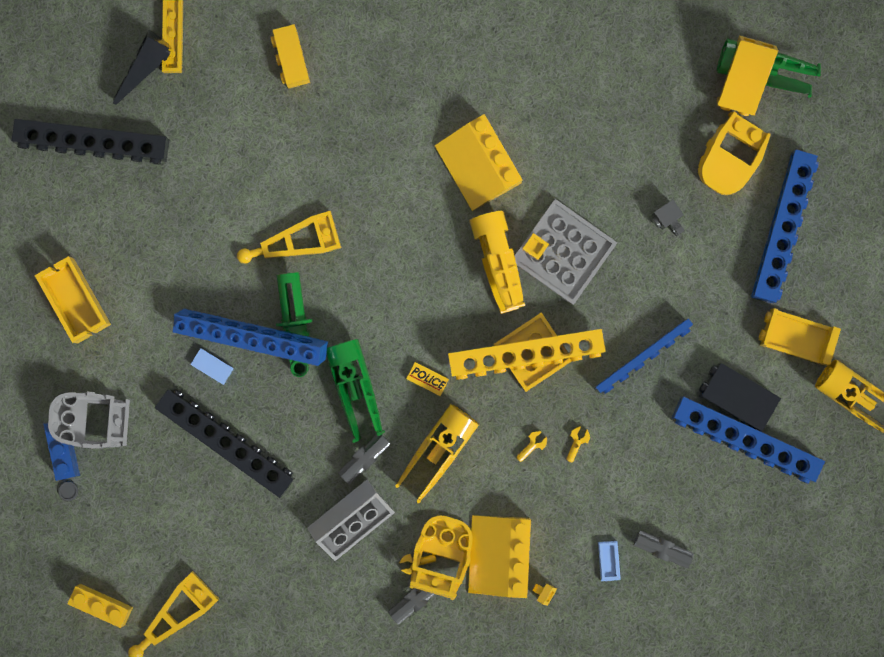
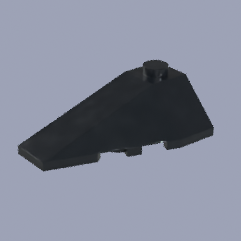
M148 30L137 51L136 60L132 61L127 72L128 75L124 77L113 99V104L117 105L161 64L162 60L166 61L171 52L168 50L169 44L153 31Z

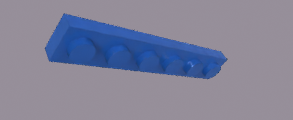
M689 318L684 320L595 386L598 393H608L614 388L612 384L616 381L623 382L629 377L628 373L631 370L637 371L645 365L643 361L648 358L650 360L654 359L660 354L658 350L665 346L667 349L675 343L674 339L677 336L683 337L691 331L689 327L693 325Z

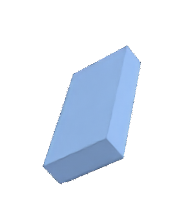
M201 348L190 364L223 385L234 369Z
M598 542L601 581L620 580L618 542Z

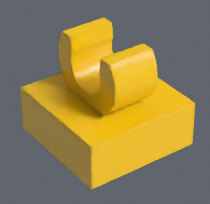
M533 233L522 250L536 260H539L549 243Z
M536 584L532 591L540 595L537 599L538 602L548 606L557 588L550 584H546L545 587Z

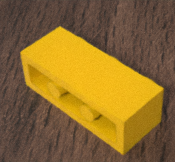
M295 24L274 29V36L271 37L273 48L277 47L278 54L275 55L278 66L282 65L283 72L280 73L282 83L286 84L288 89L310 83Z
M83 584L75 586L67 603L119 628L126 624L133 609L132 606Z

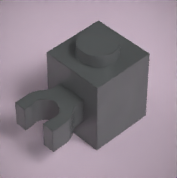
M671 200L652 214L654 217L652 221L657 228L661 227L663 230L670 226L676 237L685 231L677 221L684 214L674 200Z

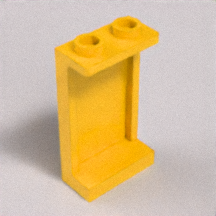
M739 35L738 46L720 97L717 98V104L726 111L732 109L744 116H749V114L755 116L778 49L776 45Z
M776 308L767 311L764 322H766L765 329H762L759 334L760 346L824 366L831 364L841 328L829 327L778 311Z

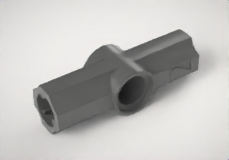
M376 435L366 446L360 448L352 456V459L340 469L339 475L350 484L363 471H366L391 443L383 435Z
M640 530L633 544L635 547L652 553L657 558L667 562L669 560L684 568L689 567L694 553L676 546L673 542L661 537H654Z
M413 588L388 613L399 625L413 612H417L425 606L428 600L436 594Z

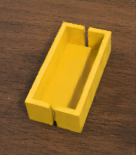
M68 256L54 264L56 269L48 267L35 275L72 343L78 344L92 336L91 332L97 333L111 325L74 258Z

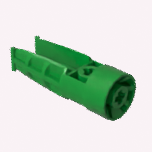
M726 39L718 61L717 73L728 74L738 46L737 41ZM777 53L766 86L808 94V98H811V84L778 75V69L781 68L820 77L821 64L818 63L816 66L804 60Z
M359 339L328 347L326 353L341 406L348 421L347 423L354 436L353 443L361 440L347 385L352 401L363 398V391L377 436L385 433V430H382L376 397ZM347 369H352V373L348 374Z

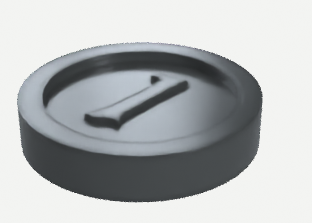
M65 482L59 487V496L65 501L74 500L78 495V487L73 482Z

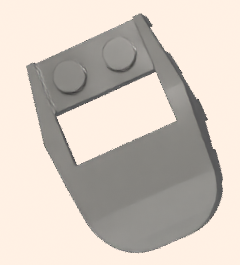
M88 391L86 393L70 392L61 394L52 401L49 408V432L56 441L62 444L91 449L124 447L127 445L130 400H116L114 396ZM88 403L109 405L106 442L85 441Z

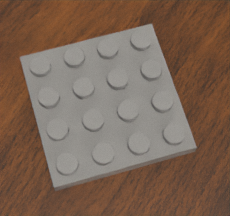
M555 199L515 254V260L519 268L571 305H574L617 242ZM533 233L549 243L539 260H536L522 250Z

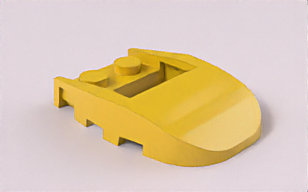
M735 111L728 114V120L721 124L714 136L709 139L706 144V151L698 165V174L701 181L707 187L722 195L734 194L745 186L761 163L771 135L737 115ZM726 133L757 151L751 165L719 147Z
M435 516L427 521L415 546L410 588L444 596L451 600L456 598V593L462 584L471 560L470 552L473 537L467 524L447 516ZM422 552L460 562L456 578L420 568Z

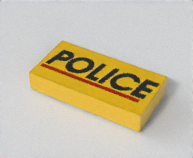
M416 362L406 378L441 396L449 381L448 378Z

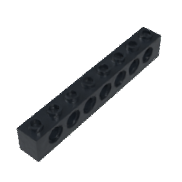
M14 119L11 141L18 148L29 149V146L36 147V150L48 151V148L55 149V152L64 154L67 151H74V154L85 156L86 153H93V156L98 158L110 155L112 159L123 160L124 157L131 158L133 162H142V159L150 160L149 163L161 165V162H167L170 140L166 136ZM38 132L37 138L31 140V134ZM56 134V140L54 142H50V136ZM75 136L76 141L69 145V138ZM91 138H94V139H95L94 145L91 146V147H88V146H87L88 140L91 139ZM113 141V147L106 149V143ZM127 143L133 144V147L130 151H125V145ZM147 145H151V151L149 153H144V147Z
M168 389L155 406L156 410L277 497L281 498L295 480L292 476V471L286 467L281 469L276 465L278 462L269 455L266 458L260 454L262 452L260 448L254 444L249 446L245 443L246 438L238 433L235 436L230 432L231 428L223 422L219 424L214 421L215 416L208 411H205V413L198 409L200 406L192 400L189 402L183 398L184 394L179 390ZM178 403H182L184 406L181 414H178L175 410V406ZM193 414H197L200 418L197 425L191 423V416ZM209 425L215 428L213 436H209L206 433ZM225 436L231 440L229 447L222 445V439ZM241 447L247 452L246 457L243 459L237 455V451ZM255 459L262 461V468L260 470L253 467ZM271 470H275L278 473L276 481H272L268 477Z

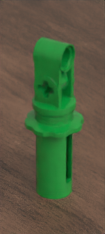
M300 273L276 275L282 322L276 323V326L283 327L285 332L308 337L309 332H307L306 326L312 322V319H306ZM287 283L292 284L296 321L291 319ZM289 359L291 373L294 376L303 377L308 373L309 364ZM296 363L304 364L305 371L303 373H298L295 370Z

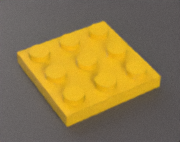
M541 312L493 345L498 346L557 335ZM561 344L560 352L563 354H568V351L566 350L564 345ZM549 347L541 348L540 352L543 357L551 355ZM523 350L521 356L524 360H530L532 353L529 350ZM503 354L502 358L505 363L509 364L513 361L512 354ZM563 359V363L552 365L551 361L544 362V366L533 368L532 364L524 365L525 369L514 371L513 367L509 369L523 390L527 392L569 364L571 359Z

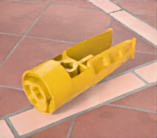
M490 212L470 219L474 239L480 240L484 254V258H482L483 266L494 298L500 309V314L525 306L513 249H509L505 236L508 226L504 212Z
M833 360L817 379L815 388L862 421L884 433V425L854 405L857 402L871 411L875 408L877 402L867 396L864 391L867 390L882 402H884V392L840 361ZM852 376L858 379L860 382H862L859 388L857 384L851 380ZM847 388H848V389H852V388H853L854 391H853V392H850V391L847 392L846 389H847ZM840 394H842V396H843L846 400H848V401H847L848 404L844 403L843 401H841V400H840L839 398H837V397H838Z
M450 404L412 457L395 485L396 488L401 485L432 440H434L437 444L427 456L430 462L436 465L446 450L450 454L418 497L417 503H420L453 463L478 428L479 423L455 405ZM440 423H442L447 429L440 433L438 439L432 435ZM444 434H452L451 439L453 441L445 442ZM458 435L464 441L454 453V450L450 447L455 444Z

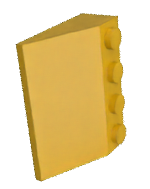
M485 114L467 123L435 145L436 150L472 211L520 185L523 181Z
M472 515L471 532L473 542L470 552L468 593L527 598L530 518Z

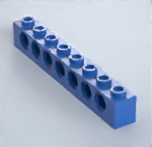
M800 150L791 152L751 298L772 304L781 299L783 290L780 288L788 275L786 267L787 264L791 263L793 257L791 249L793 245H796L798 239L796 234L797 228H800L803 222L802 210L807 207L808 198L806 196L808 191L812 189L814 182L811 178L813 173H816L819 165L817 155ZM799 168L804 170V177L798 175L797 170ZM793 187H797L800 190L799 196L792 192ZM788 205H792L795 208L794 214L788 212ZM783 223H787L789 225V232H785L782 229ZM778 241L784 243V250L777 248ZM773 259L779 261L778 269L772 266ZM768 277L774 280L773 287L767 285L766 280Z
M182 309L174 314L173 333L319 366L326 360L328 341L188 309Z
M680 397L671 417L676 420L675 424L684 428L686 425L693 427V432L702 436L706 433L711 436L710 440L719 444L721 441L728 443V448L737 452L741 449L746 452L745 456L754 460L757 457L763 459V464L772 468L776 465L781 468V472L790 476L792 473L799 476L798 480L807 484L810 481H817L825 463L822 459L685 397ZM692 412L698 414V420L695 423L690 420ZM711 419L716 423V427L712 431L707 427V423ZM727 428H731L733 430V436L731 438H727L725 436V431ZM745 436H749L751 439V443L747 447L743 444ZM763 444L768 446L766 454H762L760 451ZM784 452L786 459L781 463L778 460V455ZM798 460H801L804 464L801 470L796 468Z

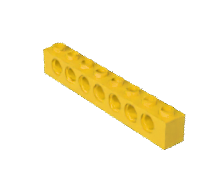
M602 329L448 353L452 377L456 376V380L466 379L468 374L474 373L475 377L487 375L486 371L494 370V374L504 373L506 372L505 368L513 367L514 371L525 369L524 365L532 364L533 368L544 366V362L551 361L553 365L563 363V359L570 358L571 362L582 360V356L589 355L590 358L601 357V353L606 351ZM580 341L588 342L589 348L587 351H582L579 348ZM561 344L569 345L570 351L568 354L560 352ZM542 347L550 348L551 355L549 357L541 355ZM523 350L531 351L532 358L530 360L522 358L521 353ZM504 353L512 354L513 361L511 363L503 362L502 356ZM485 356H491L494 359L492 366L487 367L484 365L483 358ZM466 359H472L475 362L473 369L468 370L464 367Z

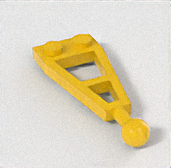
M327 211L311 216L261 242L260 248L254 250L241 249L237 253V259L240 263L247 264L253 257L264 255V258L321 254L340 249L341 244L332 213ZM314 223L321 247L294 249L291 234ZM285 238L288 250L269 252L268 246Z
M192 571L176 587L144 633L146 638L139 645H133L129 648L128 656L143 657L144 650L151 643L155 646L202 616L219 598ZM183 591L200 610L178 623L168 613V609L180 592ZM163 618L172 628L157 637L153 631Z

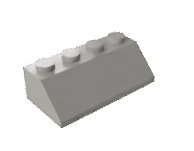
M367 479L307 527L315 542L336 561L395 512Z

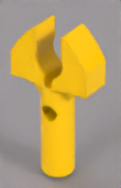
M581 427L571 431L570 436L574 442L566 458L567 461L573 462L580 445L583 443L588 444L590 435L587 429L584 437L580 438V440H578L577 434Z
M541 431L532 432L528 436L530 443L517 455L518 461L522 462L535 448L543 450L546 447L547 437L542 442L535 444V438Z
M407 554L401 559L400 563L406 561L413 563V557H411V554ZM432 554L421 557L419 566L436 562V556ZM412 565L409 568L401 569V571L410 575Z

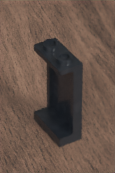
M718 363L717 366L713 365L708 373L710 378L707 382L704 381L699 388L701 392L699 397L710 401L749 424L752 428L762 432L781 398L722 363Z

